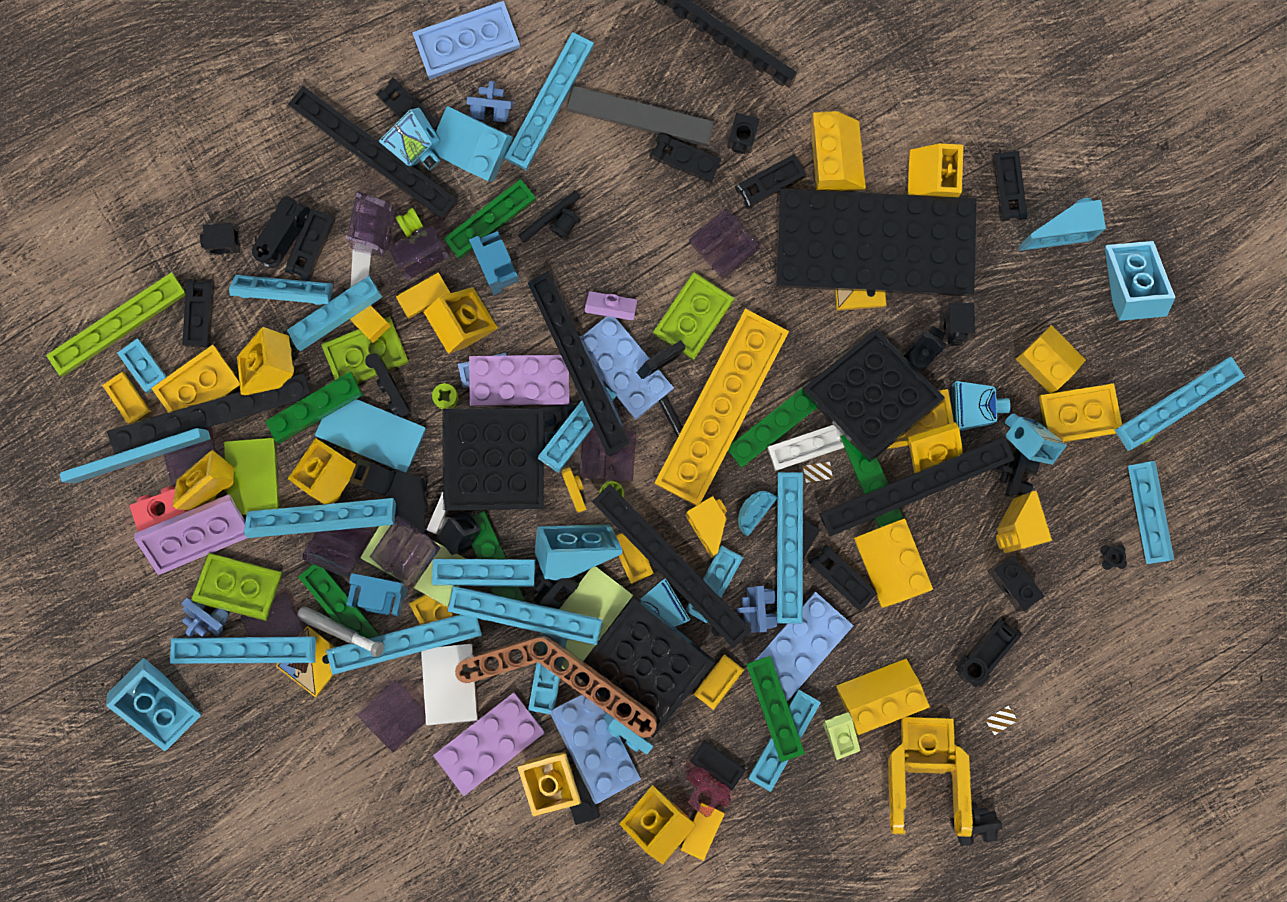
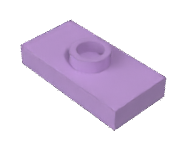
M589 291L585 312L634 320L638 299Z

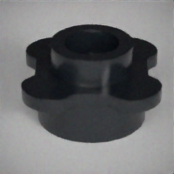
M1121 544L1116 545V547L1102 546L1100 549L1103 555L1102 567L1105 570H1110L1113 567L1124 569L1127 566L1125 547Z

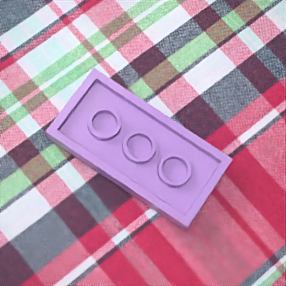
M561 355L469 356L470 407L569 405V372Z
M230 494L134 533V540L156 573L160 575L206 556L208 553H213L247 539L244 534L246 521Z
M514 692L433 756L461 794L465 796L543 735L545 731Z

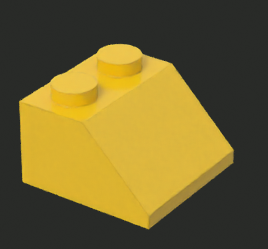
M474 287L440 296L424 311L425 316L448 354L464 349L498 329Z
M1052 325L1016 358L1049 394L1057 391L1086 361Z
M262 327L239 353L237 362L240 392L242 395L281 388L293 376L292 349L288 335Z
M315 438L288 477V480L323 504H334L341 497V493L348 484L356 464Z
M211 450L176 480L173 507L180 510H192L214 501L218 493L222 490H228L234 483L235 468L214 450Z
M713 496L687 511L685 515L711 558L718 554L726 521L725 514L727 512L720 499L715 500Z
M550 753L529 759L518 766L533 817L581 803L566 753Z
M653 785L619 824L648 855L662 865L696 826L681 809Z

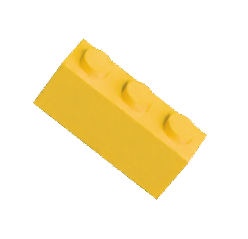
M838 111L814 112L810 127L816 191L841 192L865 190L859 121Z
M1037 491L1014 498L997 528L996 541L1004 553L1052 541Z
M905 519L854 538L872 586L878 593L876 596L881 608L933 590Z
M907 659L836 685L846 713L849 712L853 720L857 735L930 707L921 683Z

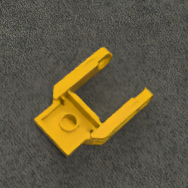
M902 718V744L888 758L891 834L906 833L904 831V810L906 809L905 771L940 774L951 772L956 836L970 837L972 834V805L969 755L955 745L954 719Z

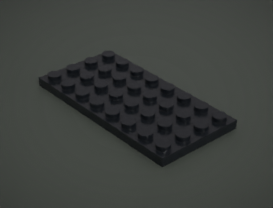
M780 189L776 287L972 297L975 288L977 198Z

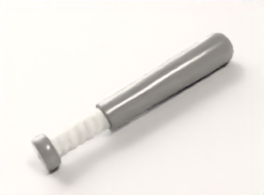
M301 607L297 613L300 621L350 644H357L371 651V655L379 657L384 651V644L382 642H373L359 635L358 632L309 607Z

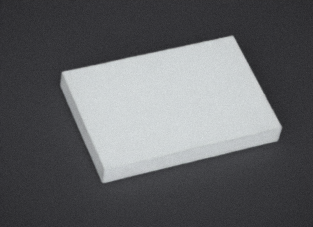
M473 645L444 646L421 651L426 725L478 721L475 681L463 683L455 675V669L459 662L473 656ZM466 666L463 671L464 673L469 672L471 674L474 671V667L468 668Z

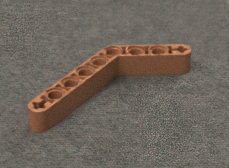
M547 635L535 636L467 657L456 666L455 675L457 679L463 683H471L538 662L638 736L649 737L654 734L657 727V718L652 711ZM542 641L546 643L548 652L545 654L538 653L535 648L536 642ZM513 649L522 651V661H515L511 657ZM490 656L497 658L499 661L498 668H490L487 664V658ZM565 657L569 662V667L566 669L559 668L556 665V658ZM480 664V668L474 670L471 674L469 672L464 673L463 671L466 666L472 668ZM577 673H587L590 682L587 684L579 683L576 678ZM605 687L610 691L611 696L608 699H602L598 696L597 690ZM620 703H628L632 711L629 714H622L618 710V705ZM636 710H638V718L635 717L634 722H632L631 719L634 717ZM649 719V726H646L644 729L641 728L640 720L645 721Z

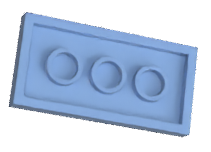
M504 1L412 32L429 80L520 48Z
M606 316L582 336L601 379L612 392L617 394L618 400L635 420L674 390V387L659 370L645 379L639 377L636 372L650 358L615 317Z
M814 592L803 605V624H786L754 661L771 656L786 701H788L849 632L853 625L818 593Z
M580 695L549 711L595 804L641 780L620 737L613 736L606 729L608 725L603 717L607 712L584 695Z

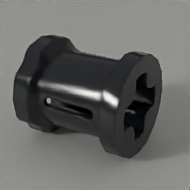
M563 208L561 216L549 229L556 236L567 241L569 233L576 224L581 222V219L570 210Z

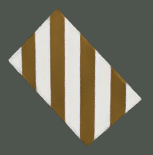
M830 462L803 466L806 483L833 479Z
M1007 706L985 721L993 734L996 735L1018 720L1010 707Z

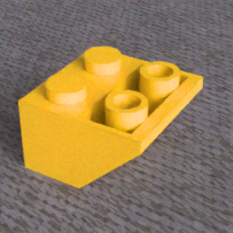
M938 143L910 149L907 195L959 197L962 193L963 145Z

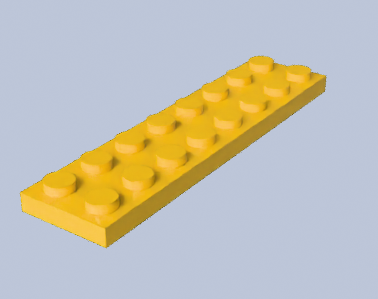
M747 309L744 310L654 482L655 485L695 506L701 503L789 331Z

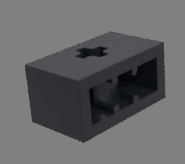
M949 303L939 313L940 330L945 333L942 341L948 342V346H961L963 342H966L975 333L974 303Z
M1015 555L1007 556L988 570V573L1017 612L1026 611L1045 597Z

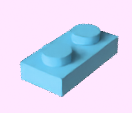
M138 338L117 353L143 390L148 394L153 391L151 389L153 386L167 377Z
M608 713L603 717L608 725L606 729L617 738L620 735L627 740L626 744L634 751L638 752L640 749L645 754H648L653 748L648 737L638 736Z

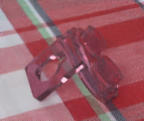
M698 767L697 770H690L686 776L687 780L696 787V790L688 800V804L705 817H709L717 804L724 807L729 805L731 802L729 795L731 790L722 783L715 784L709 779L711 777L709 772ZM702 792L711 799V804L708 807H703L698 802V796Z

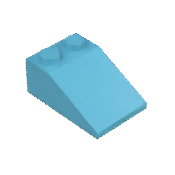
M447 106L436 130V135L440 142L432 152L484 180L494 182L513 136Z
M1092 198L1078 200L1076 204L1030 234L1019 246L1020 251L1093 241L1106 229L1101 200L1092 201Z
M1154 241L1106 245L1105 254L1111 297L1119 321L1167 316L1175 300V295Z
M610 524L537 527L535 555L545 579L559 580L561 578H571L622 554V548Z
M144 658L107 693L106 706L164 751L201 716L199 710L176 686Z

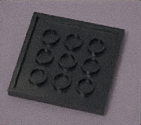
M877 329L802 388V393L869 462L873 461L944 402L945 399Z
M442 409L443 510L544 509V463L538 459L544 449L543 409Z
M637 596L633 598L584 660L586 664L656 715L657 727L654 734L651 735L652 738L716 661ZM577 673L576 676L586 684L590 682L587 673ZM605 687L597 690V693L604 699H608L611 696L610 691ZM620 703L618 705V710L623 714H629L632 711L628 703ZM636 710L634 717L631 719L632 722H634L635 717L638 718V710ZM649 719L645 721L640 720L641 728L644 729L646 726H649Z

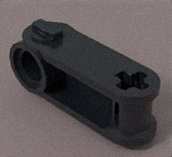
M290 196L282 198L252 248L253 257L257 261L262 262L265 267H277L304 226L310 208Z
M1003 615L999 617L967 655L964 654L955 664L957 666L955 670L958 672L961 680L972 684L974 687H982L990 677V672L1018 641L1022 632L1012 628L1005 621L1006 618ZM971 663L975 664L978 669L977 675L973 678L967 671Z

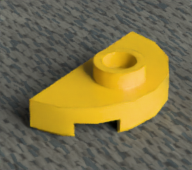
M570 467L563 469L561 473L576 511L579 513L587 510L580 494V490L584 488L579 475L573 476Z

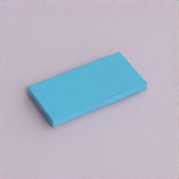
M356 399L323 418L315 436L393 469L408 473L427 428Z

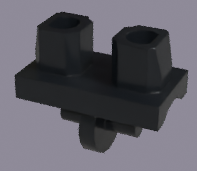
M932 326L929 331L925 330L907 349L904 357L910 359L914 367L925 369L944 350L946 343L942 339L945 333L935 326Z
M1021 452L1017 453L1013 468H1011L1013 461L995 468L996 472L1001 473L999 482L1006 484L1008 476H1010L1004 496L1012 498L1032 492L1033 484L1022 481L1023 474L1025 472L1036 475L1040 462L1029 460Z
M537 572L535 576L540 580L534 588L539 593L533 600L538 605L560 609L563 602L555 595L561 588L571 595L579 585L573 577L551 580L545 579L541 573Z
M971 802L972 834L970 837L957 836L960 845H972L974 843L973 834L981 833L983 841H997L998 830L1002 829V822L998 820L996 812H988L987 807L978 809L976 802ZM950 818V825L955 833L954 818Z

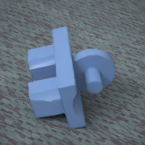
M489 81L488 87H479V94L487 95V98L467 97V104L470 105V116L475 119L484 120L486 107H494L493 121L507 122L510 109H513L514 101L494 99L495 96L503 97L504 89L495 88V81Z
M764 586L747 587V597L742 598V608H735V613H743V622L749 623V628L752 630L750 633L767 632V629L777 627V616L775 613L766 614L765 604L775 602V591L764 589Z
M188 598L181 603L184 606L182 610L194 619L193 621L188 616L183 619L182 622L188 626L185 634L191 637L198 633L203 637L207 633L201 627L203 626L219 638L223 633V626L229 618V614L225 610L216 608L209 615L204 611L207 605L195 603L192 599L189 600Z

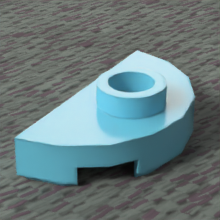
M758 491L743 503L738 516V525L743 534L746 536L750 535L778 498L777 496L768 491Z

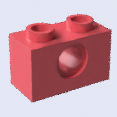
M175 486L163 488L160 490L161 494L153 497L151 495L141 496L136 499L137 503L129 505L138 532L190 511L173 507ZM160 503H164L165 512L159 516L156 512L157 506Z

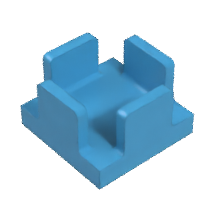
M498 231L482 238L476 236L469 239L493 295L502 292L503 288L519 281Z
M351 573L349 581L351 587L347 600L349 607L356 608L358 600V606L365 608L366 611L389 615L393 598L395 597L392 614L400 617L404 598L407 597L408 588L399 582Z

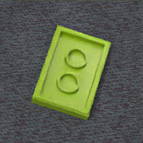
M693 272L653 331V334L671 346L681 340L686 346L682 353L695 360L735 298Z
M391 317L385 318L391 327L374 343L358 329L321 344L335 380L348 372L354 374L358 384L378 376L375 370L367 367L365 363L366 357L373 353L379 354L382 357L389 371L409 363Z
M274 438L224 442L225 460L235 468L234 483L227 490V495L230 494L242 516L247 515L249 511L280 509L277 451Z
M208 553L192 601L267 621L283 574L281 571Z

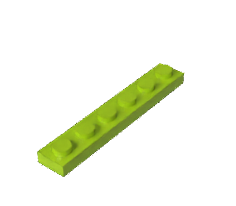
M171 272L46 356L59 376L64 377L183 298L185 290Z

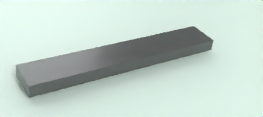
M573 86L567 107L568 112L655 134L663 133L671 138L708 147L714 121Z

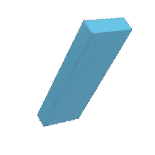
M722 545L703 577L707 585L720 598L744 558ZM689 603L685 612L693 615L694 617L700 619L705 623H708V621Z

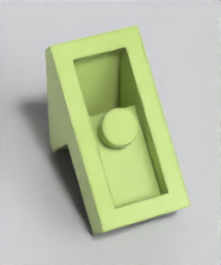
M849 712L823 722L825 732L837 760L860 751L853 720Z

